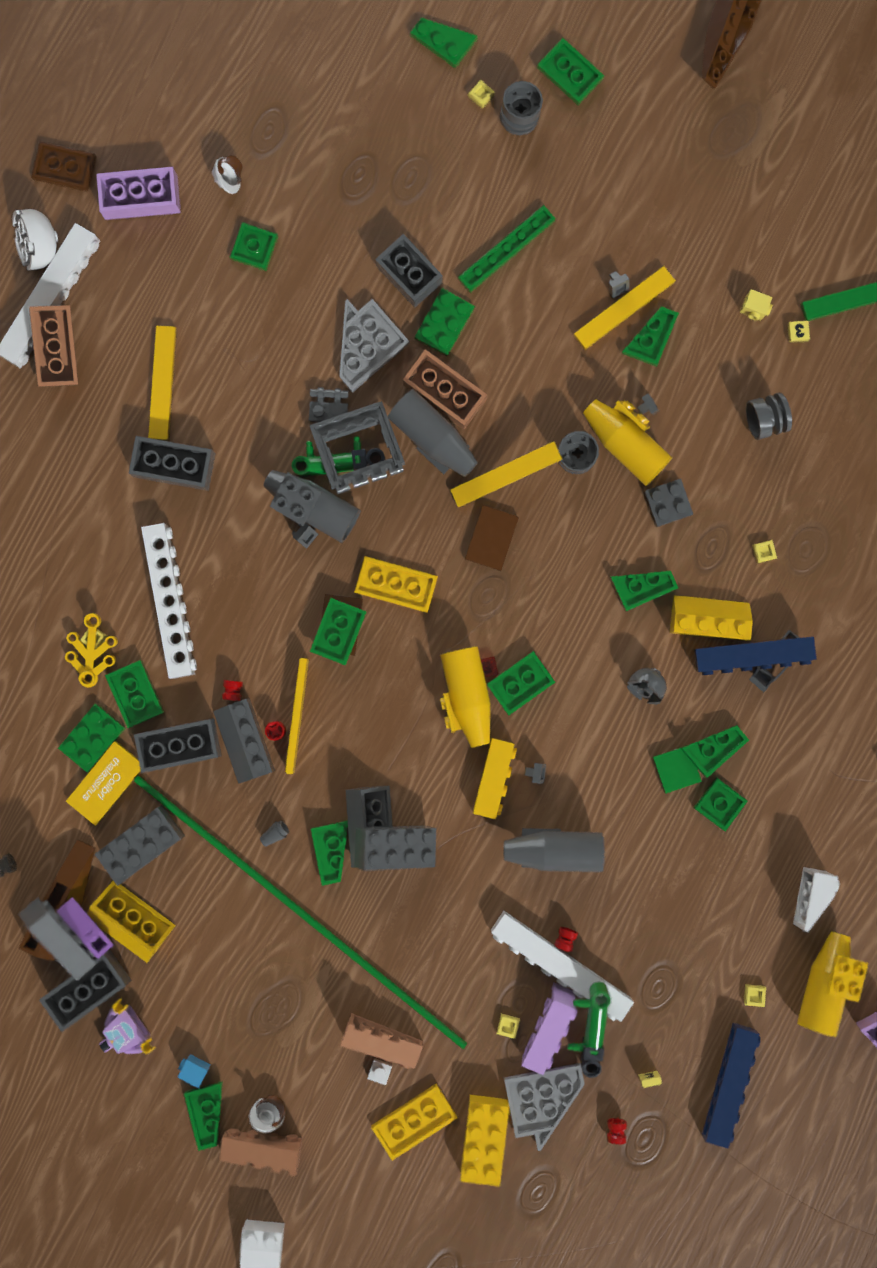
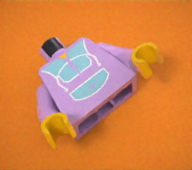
M120 998L109 1010L105 1020L106 1028L103 1030L106 1038L99 1043L100 1048L104 1052L114 1048L118 1054L122 1052L125 1054L150 1053L156 1048L155 1046H150L151 1038L147 1040L151 1034L130 1005L123 1006L120 1003L122 1000Z

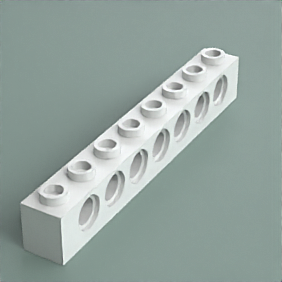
M165 523L141 527L169 679L195 675L197 664L196 660L192 659L191 654L194 648L192 640H189L188 632H190L189 622L185 621L184 614L187 613L185 602H182L181 599L183 587L181 583H178L177 576H180V571L174 561L176 549L171 544V539H173L171 527L168 528V525ZM159 540H163L164 546L158 550L156 543ZM166 558L168 562L167 566L165 568H160V561ZM166 577L171 579V584L168 587L163 586V580ZM169 596L174 597V604L168 606L166 603ZM175 614L178 617V621L175 625H172L170 617ZM179 633L181 635V641L178 644H175L173 641V637L175 634ZM179 652H183L185 655V659L181 663L176 659Z

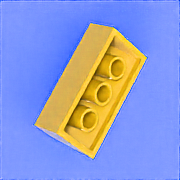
M673 595L670 633L740 641L751 640L753 620L750 603Z
M114 881L95 900L87 912L88 916L99 928L146 963L149 962L176 926L121 884L117 886Z

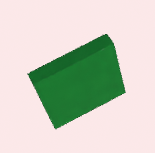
M242 222L230 259L267 271L278 234Z
M682 747L652 757L665 794L702 782L697 767L681 750Z
M715 778L693 808L726 832L748 800L720 779Z

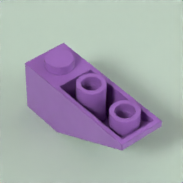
M73 898L57 910L58 914L97 959L113 946L111 940Z

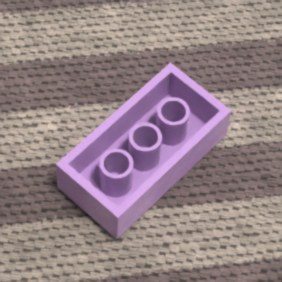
M173 167L96 174L99 210L105 220L181 213L178 177Z

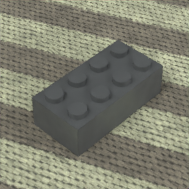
M136 436L128 474L134 478L209 491L216 454L212 449Z
M215 719L134 735L141 773L222 756Z
M162 805L98 851L95 856L118 886L185 837V835Z
M425 825L356 828L355 868L367 871L435 867L436 828Z
M37 898L19 913L31 933L77 981L96 965L92 958L95 955L47 901L42 902Z
M110 949L98 959H94L96 965L78 981L71 976L39 1000L61 1032L124 988L131 981V978Z

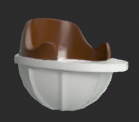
M230 155L221 157L215 162L212 171L214 182L227 193H237L242 181L241 171L243 168L241 161L237 157Z
M275 1095L259 1099L250 1111V1123L256 1130L264 1133L277 1129L285 1119V1104L281 1098Z

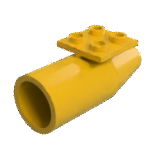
M595 399L583 412L585 418L603 446L645 486L648 485L673 457L645 432V430L650 428L648 425L649 420L643 414L634 412L636 408L629 401L618 400L615 403L617 405L611 408Z
M478 646L441 654L440 657L449 692L443 694L444 698H440L442 710H447L448 716L444 717L447 729L451 728V732L462 730L470 747L489 744L491 703Z
M833 931L830 932L811 966L797 1021L798 1025L818 1033L837 1037L846 999L859 1002L868 963L851 958V937Z

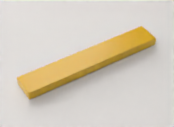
M663 266L575 332L573 336L583 349L586 350L675 283V279Z
M156 326L148 438L169 441L176 327Z
M551 442L451 489L457 507H461L563 459L556 442Z
M305 658L299 659L285 768L286 774L295 773L309 659Z

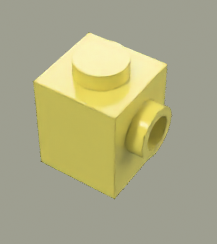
M751 289L746 295L740 313L748 315V318L752 320H762L765 315L768 316L771 312L773 305L770 303L773 297Z

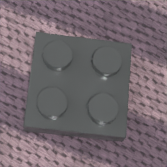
M681 479L644 491L656 527L693 515Z

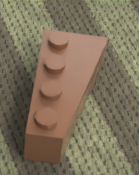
M351 1013L340 1046L397 1063L407 1069H410V1067L415 1069L423 1048V1041Z
M238 1129L225 1130L222 1136L220 1161L242 1166L248 1162L257 1169L267 1166L272 1168V1172L280 1173L281 1170H287L289 1175L296 1176L300 1163L302 1138H298L294 1134L278 1136L274 1132L259 1134L258 1131L254 1130L248 1132H240Z

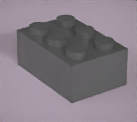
M404 234L375 259L376 267L414 308L442 283L443 275Z

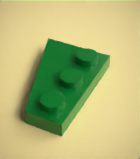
M421 18L410 32L412 38L454 68L459 65L478 39L477 35L425 18Z
M661 306L644 328L633 338L631 343L625 347L622 354L657 367L679 313Z
M671 571L610 577L625 612L679 588Z
M736 725L684 746L681 750L702 775L708 778L743 747L749 739Z
M348 820L310 828L322 886L341 882Z
M223 1081L184 1092L198 1151L218 1145Z

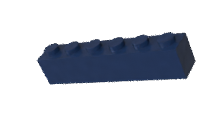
M814 637L694 649L697 672H702V676L713 675L714 670H721L722 674L732 673L733 668H740L741 671L753 670L752 666H760V669H770L772 664H780V667L792 666L791 662L808 665L812 664L811 660H817Z
M732 1023L702 1132V1137L707 1143L728 1149L730 1143L734 1140V1126L739 1122V1108L745 1100V1086H748L750 1082V1068L755 1064V1050L759 1047L761 1041L760 1034L753 1028Z

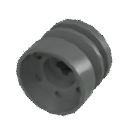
M519 81L514 82L505 90L500 120L505 130L511 134L525 135L533 131L537 126L543 103L542 94L537 86L530 82Z
M775 393L773 396L768 395L765 401L763 398H757L746 403L747 423L751 434L756 440L770 437L772 431L778 435L791 430V410L783 393Z
M574 431L567 434L562 439L558 448L563 459L559 461V464L565 471L571 474L587 472L594 466L599 456L597 441L591 434L584 431ZM575 449H578L579 452H582L579 459H577L576 456L572 455L575 452Z

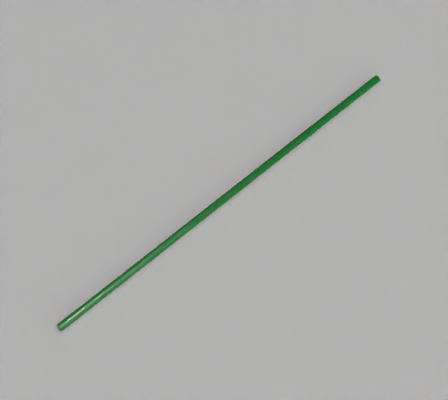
M139 775L134 779V782L455 1044L462 1049L466 1047V1041Z

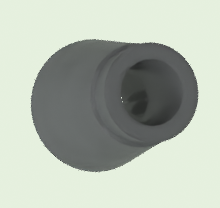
M281 820L274 822L260 837V841L267 847L286 838L287 834H289V829Z

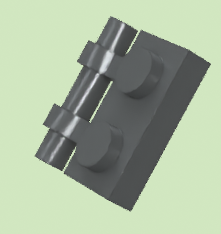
M320 387L318 389H310V397H318L317 402H310L309 422L318 423L348 413V404L341 403V398H348L349 391H341L339 388L324 390V388ZM324 397L335 398V402L326 403L324 402Z

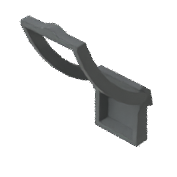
M789 630L781 640H784L788 634L793 639L799 637ZM757 666L749 680L761 691L765 692L770 684L788 667H784L774 677L767 669H760V666Z

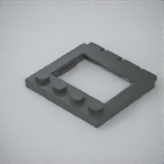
M382 401L309 425L331 488H336L338 494L351 490L350 483L353 484L354 488L369 484L368 477H371L372 482L387 478L386 471L388 470L391 476L404 472L402 466L405 465V461ZM380 424L383 438L392 458L338 476L330 449L327 448L326 442Z

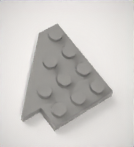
M348 299L345 301L339 377L351 392H354L410 344L409 340L373 299L359 311Z
M580 1063L546 1069L544 1075L530 1072L504 1077L515 1138L535 1135L537 1149L541 1151L585 1085Z

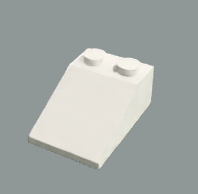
M803 867L793 921L794 925L807 932L811 929L835 897V892L839 889L837 876L827 871Z
M246 1220L242 1231L240 1268H281L285 1223Z

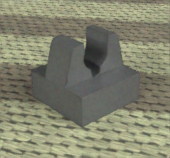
M617 271L609 274L611 278L609 280V294L612 298L629 290V278L626 273L622 276Z
M649 393L642 397L644 403L637 407L640 414L650 411L654 415L660 411Z
M306 523L304 526L298 524L300 529L297 532L292 531L293 538L307 549L318 533Z
M535 763L534 768H525L524 775L533 777L532 783H544L546 764Z

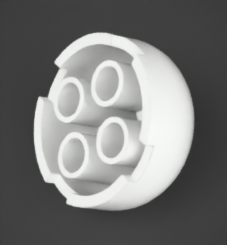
M15 210L12 217V225L16 226V238L14 240L23 266L27 265V270L41 269L48 266L56 255V242H58L57 233L54 231L52 224L43 213L37 210Z

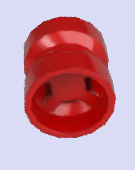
M224 680L223 686L225 691L222 693V699L241 701L240 689L243 687V682Z
M280 721L270 722L265 727V735L270 740H280L286 734V727Z
M560 926L558 931L559 937L555 940L554 946L564 951L572 952L574 948L573 942L577 939L578 932Z
M620 1118L608 1119L607 1127L609 1132L607 1133V1142L618 1145L625 1144L627 1121Z

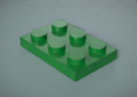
M564 38L537 64V69L577 105L604 79V74Z
M442 288L414 339L448 357L473 313L475 306Z
M330 598L309 652L346 666L367 612Z
M533 651L486 685L509 716L556 682Z
M142 660L105 675L127 728L165 713Z
M94 704L58 749L88 773L126 727L98 704Z

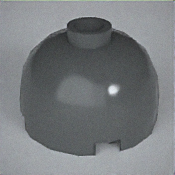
M655 668L637 670L627 683L629 684L627 688L631 694L640 700L644 697L648 700L647 703L654 705L661 703L667 690L664 677Z

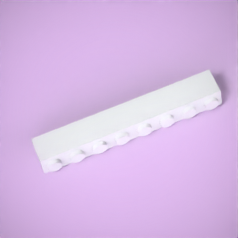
M77 223L74 224L1 341L0 356L20 369L28 362L29 354L33 349L29 307L60 306L62 301L67 299L70 288L77 283L80 272L87 267L90 256L99 247L100 241L95 234Z
M503 911L492 927V937L501 944L504 941L510 945L508 948L517 955L520 952L526 956L524 959L533 966L536 963L542 967L541 971L549 977L552 974L558 978L557 982L565 988L567 986L574 989L573 993L581 999L585 997L590 1000L589 988L593 983H605L611 996V1004L608 1007L607 1017L615 1021L617 1019L622 1022L634 1004L630 996L561 949L555 947L554 944L507 912Z

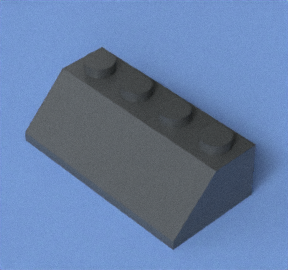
M250 698L213 711L238 784L275 771Z
M390 786L362 787L346 790L352 868H355L356 828L392 827Z

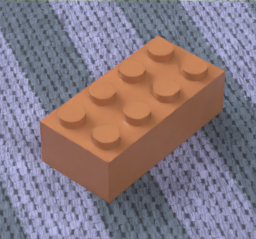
M70 305L29 307L38 387L78 385Z
M426 349L403 379L404 387L410 391L414 389L434 409L463 430L487 399L486 393Z

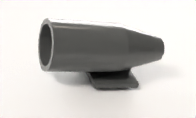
M414 389L404 395L389 413L388 419L418 446L416 449L443 475L451 469L466 477L478 464L469 450L470 446L464 442L457 429Z
M272 470L263 484L274 496L269 507L302 526L305 523L310 524L340 543H343L348 537L361 512L357 507L316 483L296 477L289 472L286 474Z
M522 828L521 837L504 840L503 859L504 861L519 864L523 868H534L541 871L603 872L604 837L602 832H561V829Z

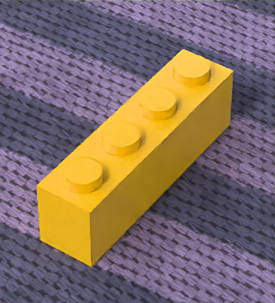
M491 738L473 814L496 819L497 815H501L503 804H500L501 797L506 795L508 786L505 785L506 777L510 778L512 767L509 766L510 761L515 759L517 748H514V743Z

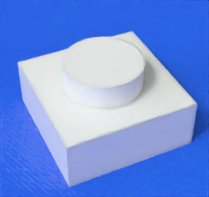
M374 1058L368 1079L386 1085L392 1064Z

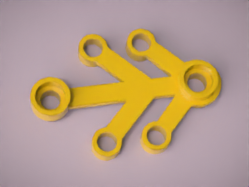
M96 613L87 614L84 618V624L88 627L87 648L80 641V636L77 632H70L66 637L67 641L73 644L86 660L84 667L78 660V654L75 651H69L65 654V660L71 663L79 672L78 679L80 684L87 688L96 685L98 675L107 667L113 666L116 663L115 656L107 655L104 657L103 662L94 668V660L106 650L118 644L115 636H108L105 642L95 649L97 627L101 624V617ZM92 617L96 618V624L91 623ZM72 634L76 636L75 641L70 639ZM110 638L114 640L113 645H110L108 643V640ZM70 653L74 655V660L69 659ZM108 657L112 658V664L107 663ZM87 674L92 676L91 681L86 679Z

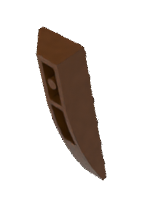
M716 0L707 30L702 78L712 89L717 87L750 32L762 0Z
M79 839L64 861L42 901H47L57 914V910L71 898L81 908L83 905L96 848ZM28 929L18 949L37 958L58 961Z

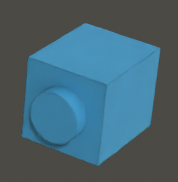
M190 1054L187 1060L183 1058L178 1070L181 1072L178 1078L199 1088L211 1065Z

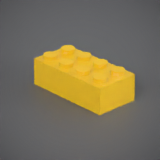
M478 1095L469 1096L460 1170L461 1182L500 1186L509 1114L508 1099Z

